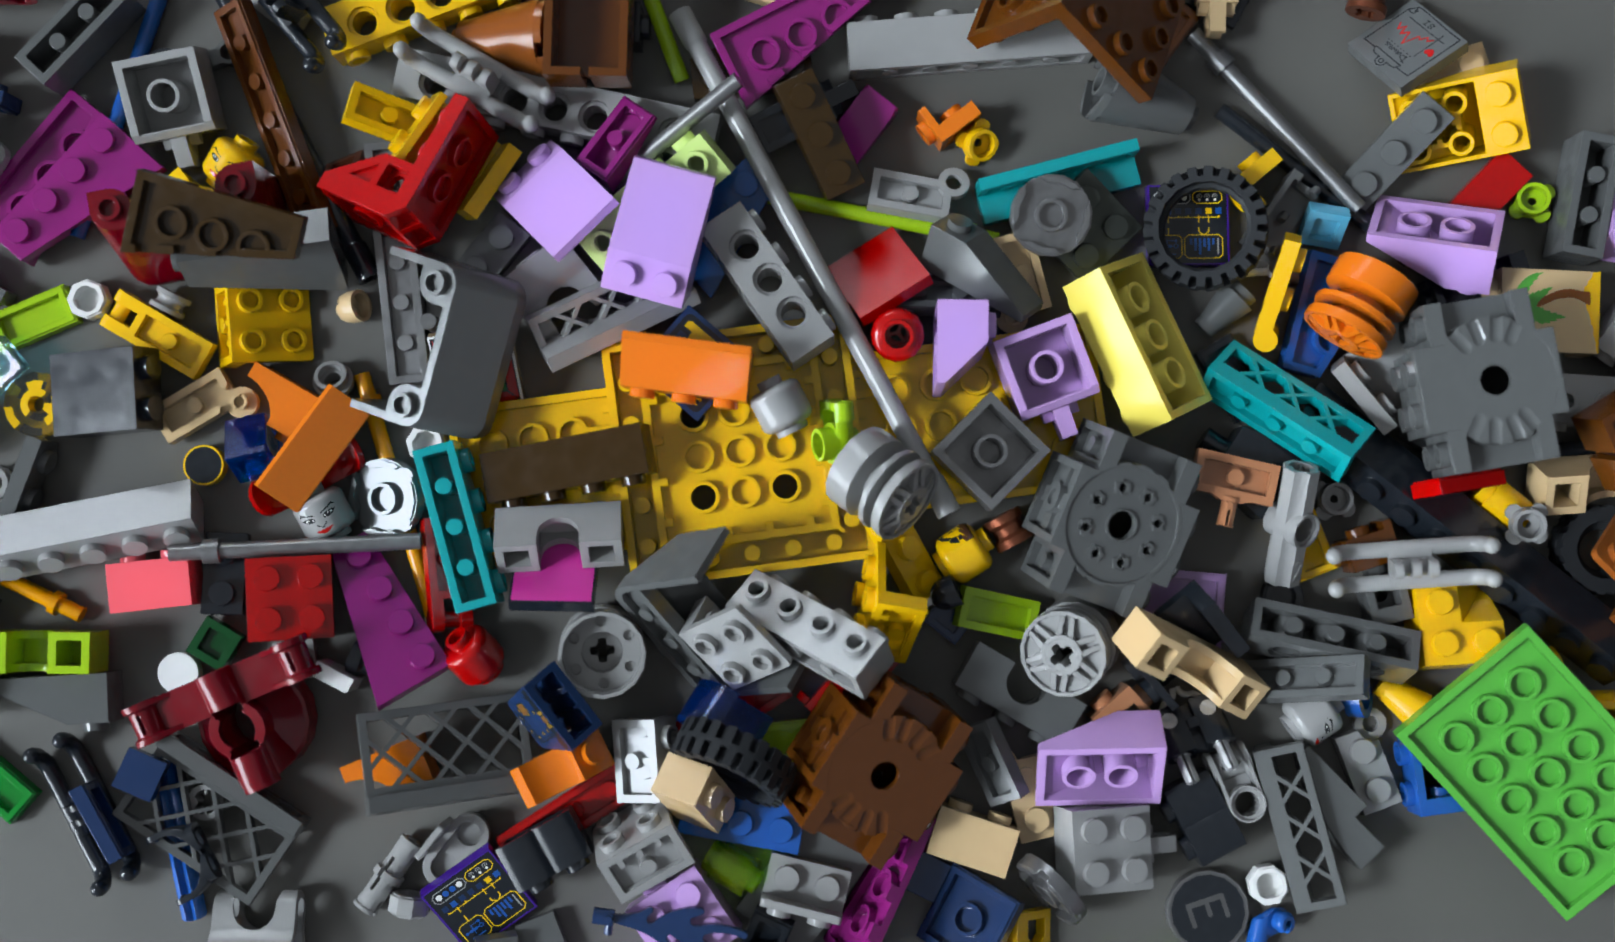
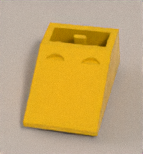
M1518 59L1473 68L1420 84L1402 97L1396 92L1387 95L1392 122L1422 90H1425L1455 116V119L1402 174L1530 149L1531 134Z

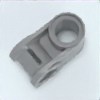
M1242 740L1233 741V746L1231 747L1239 764L1236 770L1225 771L1218 753L1212 755L1209 753L1201 754L1203 766L1213 778L1232 816L1245 823H1252L1261 819L1266 812V797L1255 774L1250 754ZM1248 791L1252 797V805L1246 812L1238 813L1235 807V800L1239 794Z

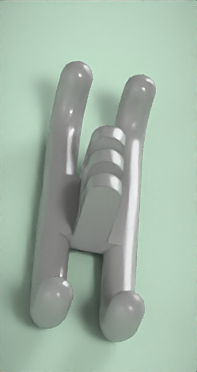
M416 12L410 16V24L418 33L453 54L449 65L455 74L419 54L406 42L397 41L393 45V52L402 62L450 91L469 98L473 104L526 133H535L538 130L539 121L535 116L526 115L492 95L501 81L538 103L551 105L556 99V93L553 88L549 86L543 87L449 34L429 21L422 13Z
M1469 535L1333 546L1327 550L1325 556L1330 564L1337 565L1342 561L1387 558L1388 574L1335 579L1330 582L1328 592L1332 597L1340 598L1344 594L1466 585H1485L1496 588L1503 583V576L1500 572L1492 569L1440 571L1439 560L1432 555L1462 552L1495 554L1501 549V543L1492 536Z

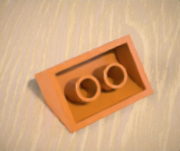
M622 330L620 386L630 389V397L654 400L655 393L671 394V402L696 405L697 398L713 400L714 408L738 410V403L748 404L754 353L751 346Z

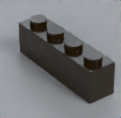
M641 422L479 454L487 504H502V508L527 506L526 499L541 496L542 503L566 499V491L581 488L582 495L603 492L607 490L606 483L621 480L622 487L647 483L646 475L657 473L649 424Z

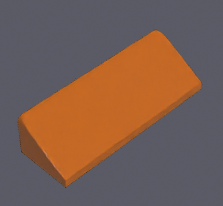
M329 383L254 485L294 512H299L369 418L370 414L350 407L351 398Z

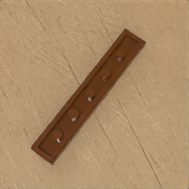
M232 0L215 11L214 16L289 211L298 212L328 207L336 228L338 225L327 196L316 186L320 180L253 3L251 0Z

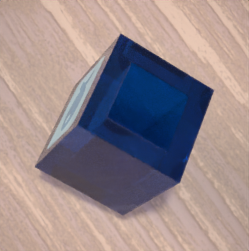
M265 412L225 421L224 460L240 483L258 480L280 450V441L274 438L277 431L266 425L269 418Z

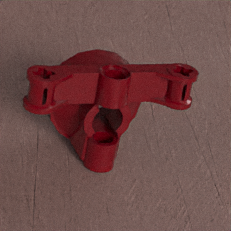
M306 632L236 663L228 664L163 694L155 695L121 710L122 716L129 718L138 738V741L135 743L137 749L148 746L174 734V732L198 723L203 744L215 761L236 774L241 788L246 795L260 791L282 779L280 773L304 755L313 741L318 720L313 693L304 682V679L323 670L320 665H315L305 643L308 638ZM238 702L244 708L241 710L242 713L250 717L254 723L255 741L246 737L237 725L235 712Z

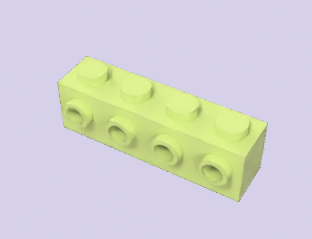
M705 129L697 136L691 130L688 131L672 145L677 153L665 162L716 176L715 186L736 169ZM660 157L655 159L656 161L663 162ZM625 186L613 195L619 205L579 242L602 271H604L608 246Z

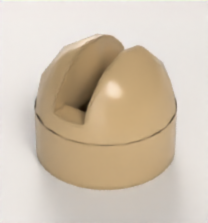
M363 290L348 291L339 296L336 313L341 320L347 323H359L367 321L371 317V301Z

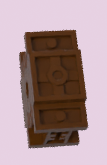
M887 670L865 700L831 682L786 751L797 765L798 770L783 804L802 829L813 835L818 831L860 853L868 864L882 870L888 859L892 858L898 851L900 841L904 835L918 842L924 831L933 824L936 813L946 797L957 787L963 770L953 759L957 753H960L965 748L969 735L974 728L942 698L931 692L929 694L889 670Z

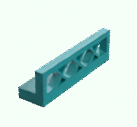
M1137 138L979 178L974 186V192L983 226L986 227L1009 221L1010 206L1017 191L1031 179L1045 174L1064 175L1073 180L1084 169L1088 168L1111 194L1139 187L1141 180L1134 158L1140 150Z
M1233 340L1212 362L1203 379L1213 399L1211 400L1213 403L1300 459L1320 466L1319 471L1336 482H1339L1346 474L1356 454L1370 439L1376 429L1236 340ZM1234 356L1247 364L1250 371L1238 372L1226 363ZM1263 382H1276L1283 387L1285 394L1271 393L1265 389ZM1299 404H1311L1319 410L1320 416L1309 417L1300 411ZM1346 426L1359 436L1351 443L1338 435L1335 427Z

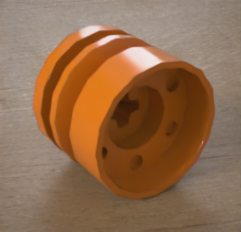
M1344 252L1339 255L1326 277V283L1330 289L1323 288L1317 291L1315 302L1309 304L1304 312V319L1316 333L1337 347L1364 358L1378 359L1386 351L1387 341H1391L1396 334V328L1393 323L1405 320L1416 302L1419 292L1405 275L1390 265L1358 252Z

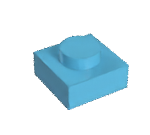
M1309 201L1297 232L1298 235L1302 236V244L1338 250L1351 218L1350 209Z

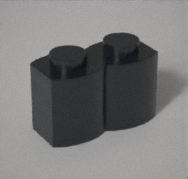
M1200 767L1196 769L1200 778L1198 783L1188 786L1184 778L1181 777L1162 787V800L1158 807L1168 824L1173 822L1177 824L1182 834L1177 839V842L1187 860L1191 861L1195 858L1197 863L1204 867L1247 843L1207 769Z
M569 805L500 843L495 852L518 893L530 890L532 895L553 884L552 876L566 869L568 874H572L591 862L588 856L593 853L594 844L573 806Z

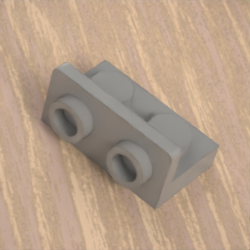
M675 715L612 720L617 803H662L650 789L679 732L676 727Z
M772 850L760 898V906L767 908V914L778 918L790 919L791 914L806 917L808 924L819 928L830 929L831 924L841 925L852 869Z

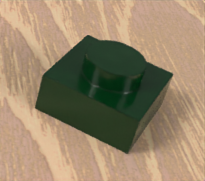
M209 615L200 626L186 652L217 670L231 663L247 636L215 616Z

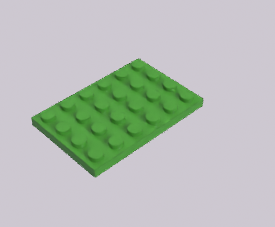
M1523 623L1392 732L1566 921H1569L1615 884V719L1526 623Z

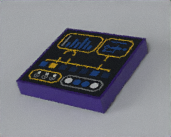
M1147 185L1145 187L1146 212L1149 208L1148 203L1152 196L1155 197L1161 185ZM1216 190L1196 191L1183 197L1171 209L1165 224V241L1171 254L1181 263L1191 267H1218L1230 261L1228 194ZM1146 249V260L1150 268H1156Z
M489 842L420 890V897L459 942H475L474 936L502 932L538 907L536 898L529 890L518 893L497 853Z

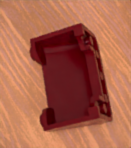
M253 160L230 164L218 172L215 179V190L287 211L286 200L277 177ZM103 189L86 193L89 212L93 222L130 273L138 281L150 286L185 281L180 271H174L170 254L120 252L131 198L126 193L117 189Z

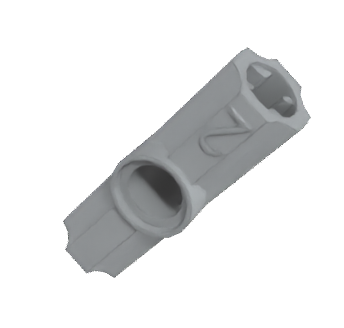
M1293 459L1283 462L1277 501L1273 503V507H1268L1263 518V528L1270 534L1263 575L1265 576L1264 581L1273 586L1287 588L1299 586L1306 548L1315 541L1320 530V520L1313 514L1320 477V466L1309 461L1304 462Z

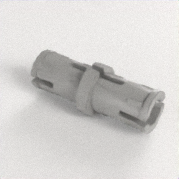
M402 833L384 861L378 862L373 868L374 875L358 897L355 898L353 901L354 905L365 914L375 917L394 888H400L405 881L403 876L416 859L414 856L422 847V844L412 836Z

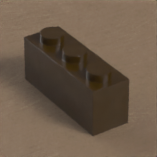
M810 68L771 87L823 198L830 200L865 183L813 69Z

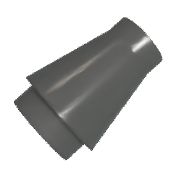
M1237 281L1228 288H1219L1195 322L1212 338L1217 332L1251 312L1250 307L1256 302V299Z

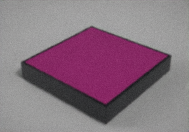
M571 544L551 546L542 555L541 571L512 572L508 599L510 611L594 612L599 567L583 568L580 550Z

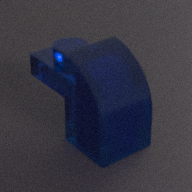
M700 679L677 716L676 721L683 724L687 717H707L711 721L714 719L721 721L726 726H729V724L735 726L743 733L747 731L753 734L754 738L760 740L764 737L774 719L740 699V693L712 680Z

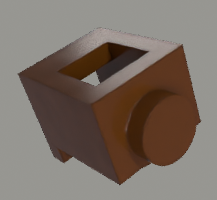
M1376 519L1370 521L1371 530L1369 524L1347 529L1344 531L1346 538L1334 541L1330 547L1353 543L1396 541L1397 538L1390 519ZM1387 558L1342 561L1337 566L1342 567L1343 572L1357 573L1388 562Z

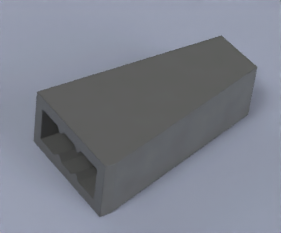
M328 207L293 212L309 217L300 258L295 260L170 254L174 271L182 273L188 287L298 290L349 289L347 259Z

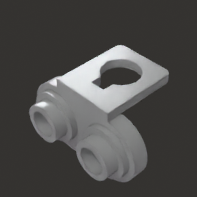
M474 812L463 813L456 819L449 816L441 822L414 856L418 861L425 856L422 870L426 880L431 883L489 842L491 836L490 825L482 815Z

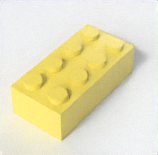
M1143 252L1099 267L1062 287L1067 296L1069 308L1076 315L1084 332L1086 344L1093 352L1101 368L1104 382L1111 390L1118 404L1121 418L1128 426L1133 437L1165 424L1213 400Z

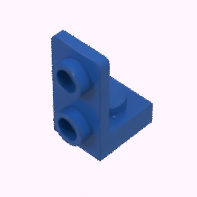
M1397 738V741L1393 743V753L1396 763L1402 769L1403 782L1399 784V793L1403 801L1402 804L1404 807H1407V811L1420 817L1465 811L1440 783L1428 785L1425 788L1422 764Z

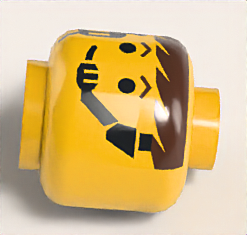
M961 523L935 541L936 552L932 554V557L944 576L951 574L957 582L964 584L992 566L993 561L989 551L994 549L995 546L983 527L975 531L971 525Z

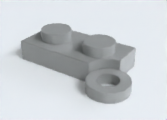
M874 167L866 211L935 223L949 215L951 200L961 199L967 194L970 179L967 173L959 168L945 169L939 178L935 179ZM951 178L957 179L961 187L951 189L947 186L946 181Z
M1372 708L1370 714L1376 720V726L1373 730L1366 731L1362 724L1364 718H1353V729L1330 737L1349 787L1367 805L1360 812L1364 816L1403 802L1380 741L1377 739L1385 732L1387 722L1384 714L1376 708Z

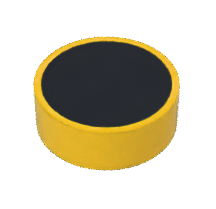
M198 445L186 454L183 461V470L186 477L191 479L193 483L211 486L219 483L226 476L228 460L219 448L209 445Z

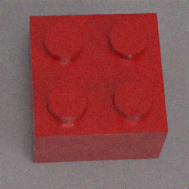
M332 554L244 559L248 643L287 640L304 632L308 636L307 639L335 637Z

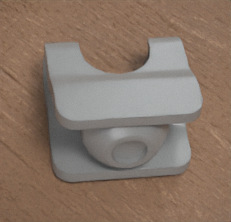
M538 248L521 261L514 271L506 276L518 281L526 292V306L522 317L525 321V316L547 306L549 296L556 289L569 286L581 291L599 282L573 249L558 263L544 248ZM589 300L595 306H599L601 304L600 302ZM552 319L538 324L545 340L560 334Z
M220 889L214 898L208 942H305V894L302 890H283L276 900L273 918L264 927L256 928L249 923L246 917L245 903L224 889Z

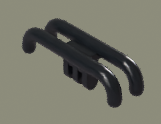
M257 0L305 58L302 66L308 73H321L325 67V60L318 48L297 24L307 13L327 35L325 37V45L329 49L340 51L346 47L347 37L345 32L319 0Z
M59 732L55 734L52 739L54 747L63 748L70 755L84 784L93 780L99 782L113 809H115L116 806L83 743L71 733ZM28 748L23 753V760L25 763L35 764L40 769L92 870L95 882L90 887L91 894L96 897L105 895L112 884L110 867L68 792L71 790L53 757L43 749ZM121 821L136 849H134L135 852L122 859L124 866L119 874L122 880L131 881L141 871V859L125 823Z

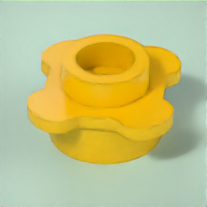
M984 118L977 119L973 127L966 132H959L955 138V144L957 147L962 148L965 154V163L969 166H977L980 162L991 159L999 148V140L995 133L989 130L990 122ZM980 139L979 144L975 146V141Z

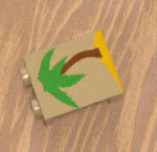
M1507 267L1494 270L1489 295L1481 294V297L1503 294L1509 290L1527 287L1535 328L1540 329L1553 326L1558 353H1565V357L1583 358L1599 354L1601 272Z

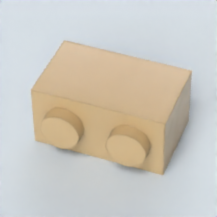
M671 752L667 753L650 789L651 792L675 818L719 834L723 823L728 822L735 808L734 793L713 767Z
M950 797L949 802L944 801L936 813V823L924 848L925 852L1005 879L1020 834L1018 827L1011 824L1013 818L995 810H989L988 815L972 811L974 806L972 803L955 797Z

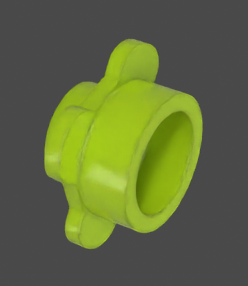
M1527 182L1515 194L1514 203L1508 209L1509 215L1516 220L1524 217L1534 219L1538 224L1545 223L1551 216L1548 208L1551 200L1555 197V189L1549 184L1543 185L1537 182ZM1534 199L1536 204L1530 205L1528 200Z

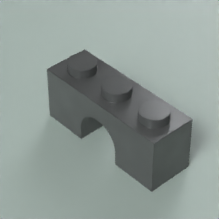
M975 640L952 680L955 685L960 687L956 693L958 696L977 707L981 700L995 708L992 716H995L998 720L1012 728L1016 721L1030 729L1027 736L1037 743L1074 729L1087 704L1075 697H1059L1040 690L1034 698L1027 701L1013 699L1007 690V678L1015 662L982 642Z

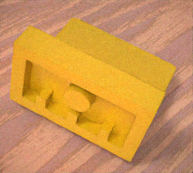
M214 288L220 368H238L246 363H255V361L259 363L309 362L314 359L309 290Z
M877 541L873 554L866 555L864 558L862 582L856 581L854 584L851 603L852 606H857V613H855L853 619L865 628L874 626L882 631L889 639L888 645L894 657V662L905 664L928 612L927 598L886 591V542Z

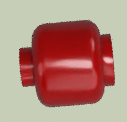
M895 307L884 311L874 320L871 330L872 345L876 352L886 360L900 362L912 358L921 349L924 341V327L919 316L912 310L904 307ZM898 325L896 331L890 332L893 326ZM902 326L906 330L905 337L901 333ZM897 335L900 338V340H896L891 336Z
M473 624L464 628L459 627L453 630L446 638V646L443 651L447 656V668L464 684L470 686L485 685L492 682L501 673L504 665V648L483 626Z

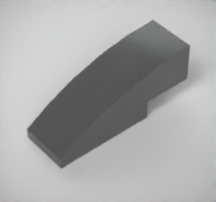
M1304 744L1331 843L1348 863L1362 870L1384 848L1374 835L1356 818L1367 805L1310 746ZM1294 752L1293 755L1296 770L1298 773V771L1300 770V764L1297 757V753ZM1302 775V777H1301V779H1300V783H1301L1302 788L1306 789L1305 782H1304L1303 775Z

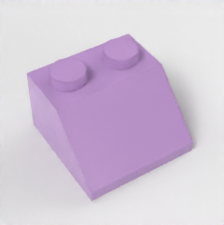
M937 300L933 315L932 397H942L982 358L986 346L992 344V339L996 337V313L989 312V300Z

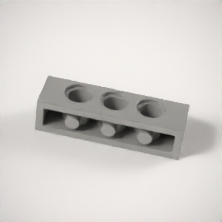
M739 201L707 222L703 242L794 372L834 345V334L832 331L836 329V325L824 308L817 311L809 300L813 293L803 277L798 275L794 278L785 266L790 261L778 242L770 244L762 232L766 230V226L754 209L747 211ZM744 244H752L758 248L757 254L749 259L739 257L736 251ZM770 276L776 277L782 282L780 288L774 292H765L759 287L760 282ZM793 309L801 311L805 315L804 321L797 326L787 325L782 320L783 315L787 311Z

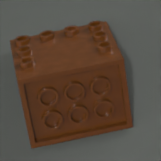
M982 0L967 39L979 49L992 43L1002 42L1008 37L1024 31H1031L1037 26L1059 19L1140 104L1153 99L1186 0Z

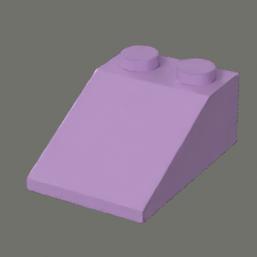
M550 140L546 144L543 143L535 147L527 157L528 162L517 172L509 173L493 197L559 263L619 203L567 152Z
M635 155L608 246L600 287L682 309L691 295L717 177Z
M1381 195L1377 199L1366 235V242L1445 289L1456 290L1465 295H1489L1506 211Z
M1160 710L1116 711L1038 743L1035 805L1160 804L1167 753Z

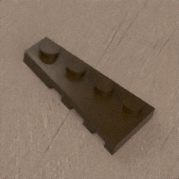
M145 168L137 169L120 252L295 260L300 258L309 217Z

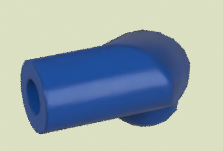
M1282 907L1269 908L1251 919L1246 942H1268V938L1273 935L1290 933L1295 926L1294 916Z

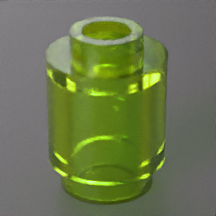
M716 840L701 864V869L708 872V878L740 897L746 891L753 894L765 872L759 869L762 864L760 859L731 842L723 843L720 840Z

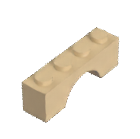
M1594 454L1563 456L1528 463L1525 497L1532 504L1541 503L1548 509L1547 516L1586 513V506L1590 502L1601 498L1615 497V491L1604 490L1589 458Z
M1138 606L1134 608L1111 638L1135 668L1162 681H1165L1171 673L1198 689L1219 708L1246 720L1271 689L1245 660L1237 659L1233 654Z

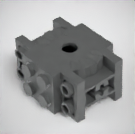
M1527 287L1509 290L1503 294L1447 304H1440L1439 302L1423 305L1406 316L1403 324L1399 325V337L1402 347L1404 349L1408 348L1409 353L1393 360L1394 367L1390 369V380L1394 392L1400 393L1402 408L1398 409L1400 429L1402 433H1407L1408 441L1426 440L1427 446L1422 449V457L1426 470L1432 471L1433 479L1561 457L1553 416L1570 411L1554 328L1553 326L1540 329L1535 328ZM1481 378L1484 380L1486 384V391L1483 389L1480 383Z
M1083 418L1078 430L1079 434L1076 435L1068 456L1054 450L1051 454L1022 524L1023 528L1032 532L1035 536L1020 570L1050 590L1061 594L1065 592L1113 610L1127 618L1136 606L1142 609L1147 607L1150 600V588L1153 583L1168 588L1170 580L1176 576L1180 569L1181 554L1187 540L1194 535L1197 528V517L1200 510L1186 503L1189 496L1198 487L1199 472L1202 465ZM1093 496L1097 497L1095 502H1093Z

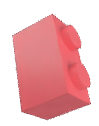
M161 550V558L146 560V554L120 558V563L106 564L105 571L110 614L201 604L203 583L202 561L170 562L168 550Z

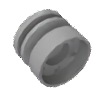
M872 426L862 430L853 437L837 455L826 480V495L850 515H858L859 520L866 527L872 528L882 539H894L913 526L925 512L938 485L939 472L934 464L926 459H921L920 455L915 451L906 450L902 442L881 427Z
M1078 597L1064 598L1053 603L1025 630L1020 644L1021 663L1029 679L1041 690L1059 697H1075L1089 691L1117 661L1120 649L1111 638L1120 627L1114 615L1107 608ZM1069 646L1073 652L1064 655L1060 649Z
M598 603L595 604L594 612H577L569 619L561 634L557 659L560 669L579 693L590 698L607 699L622 695L635 685L644 670L646 642L642 628L625 609L618 605ZM599 638H606L607 645H614V648L608 649L607 656H599V651L591 648L597 646Z

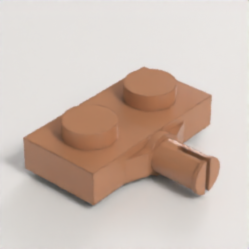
M1203 448L1196 449L1193 462L1202 465L1199 472V484L1195 491L1210 494L1217 500H1221L1215 525L1233 528L1237 504L1252 503L1273 507L1281 466Z

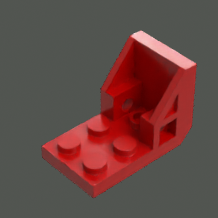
M455 93L448 106L444 107L441 111L438 123L430 137L420 147L414 164L384 153L325 171L316 186L352 221L420 250L440 242L499 136L469 98ZM399 180H404L398 192L394 191L395 183Z

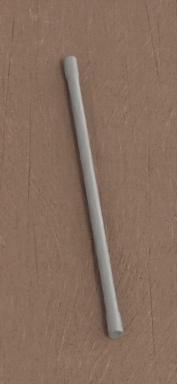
M683 6L672 12L669 20L684 48L692 56L711 92L727 78L711 51L706 35L691 7ZM734 94L720 105L719 108L893 432L906 450H913L920 455L921 459H926L934 464ZM938 473V485L930 501V505L938 520L960 509L948 483L940 473Z

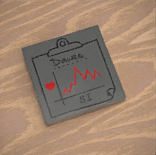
M1411 0L1349 42L1348 52L1402 97L1467 53L1468 41L1416 0Z

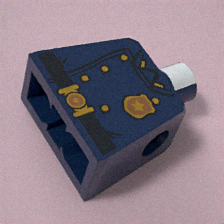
M555 661L547 665L508 701L511 710L536 742L544 749L573 751L603 724Z

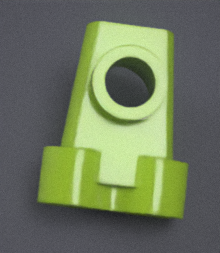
M837 398L819 401L820 417L823 420L824 428L814 429L811 435V447L817 461H828V463L833 464L845 445L859 433L855 427L853 428V420H855L853 400Z

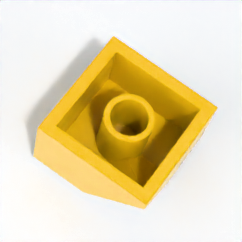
M1475 585L1407 589L1415 618L1404 620L1403 622L1404 628L1421 631L1418 670L1469 668L1506 638L1504 621L1495 604L1487 594Z

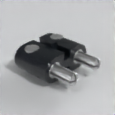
M1180 686L1169 689L1170 696L1175 699L1176 693L1181 697L1193 696V698L1188 699L1186 704L1180 705L1174 711L1169 706L1166 707L1167 704L1164 700L1160 704L1159 710L1167 744L1166 759L1168 764H1178L1188 786L1193 785V783L1196 784L1200 780L1191 759L1203 751L1209 753L1217 750L1225 771L1236 770L1239 764L1230 747V744L1236 738L1223 709L1219 708L1207 696L1198 691H1183Z

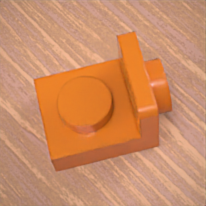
M972 100L963 107L957 103L941 115L939 119L942 123L938 124L924 106L917 112L916 121L918 125L915 128L928 146L934 143L941 152L955 141L959 132H966L973 127L974 122L981 117V112Z

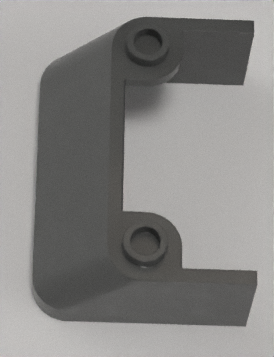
M391 245L389 254L423 265L419 282L420 291L428 302L442 307L422 387L413 384H401L392 390L388 399L352 398L350 407L401 426L465 439L482 438L491 431L526 306V292L523 286L514 279L433 252Z
M726 526L676 535L628 573L615 590L617 601L697 691L706 696L722 698L790 693L805 669L804 665L792 660L789 667L733 690L678 635L695 601L708 596L720 610L726 608L725 605L728 601L705 575L730 534Z

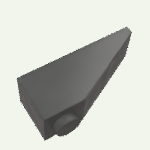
M953 212L931 224L920 261L928 272L979 300H989L991 307L1020 323L1042 308L1043 301L985 229L973 224L969 217Z
M111 670L93 674H44L0 677L1 697L66 725L83 724V731L110 729L109 722L124 719L121 710L124 709L122 670Z

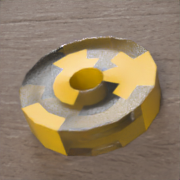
M40 372L24 374L9 386L4 398V411L7 420L15 430L25 435L38 437L54 435L50 374ZM42 398L44 406L42 410L37 412L35 402L37 399Z

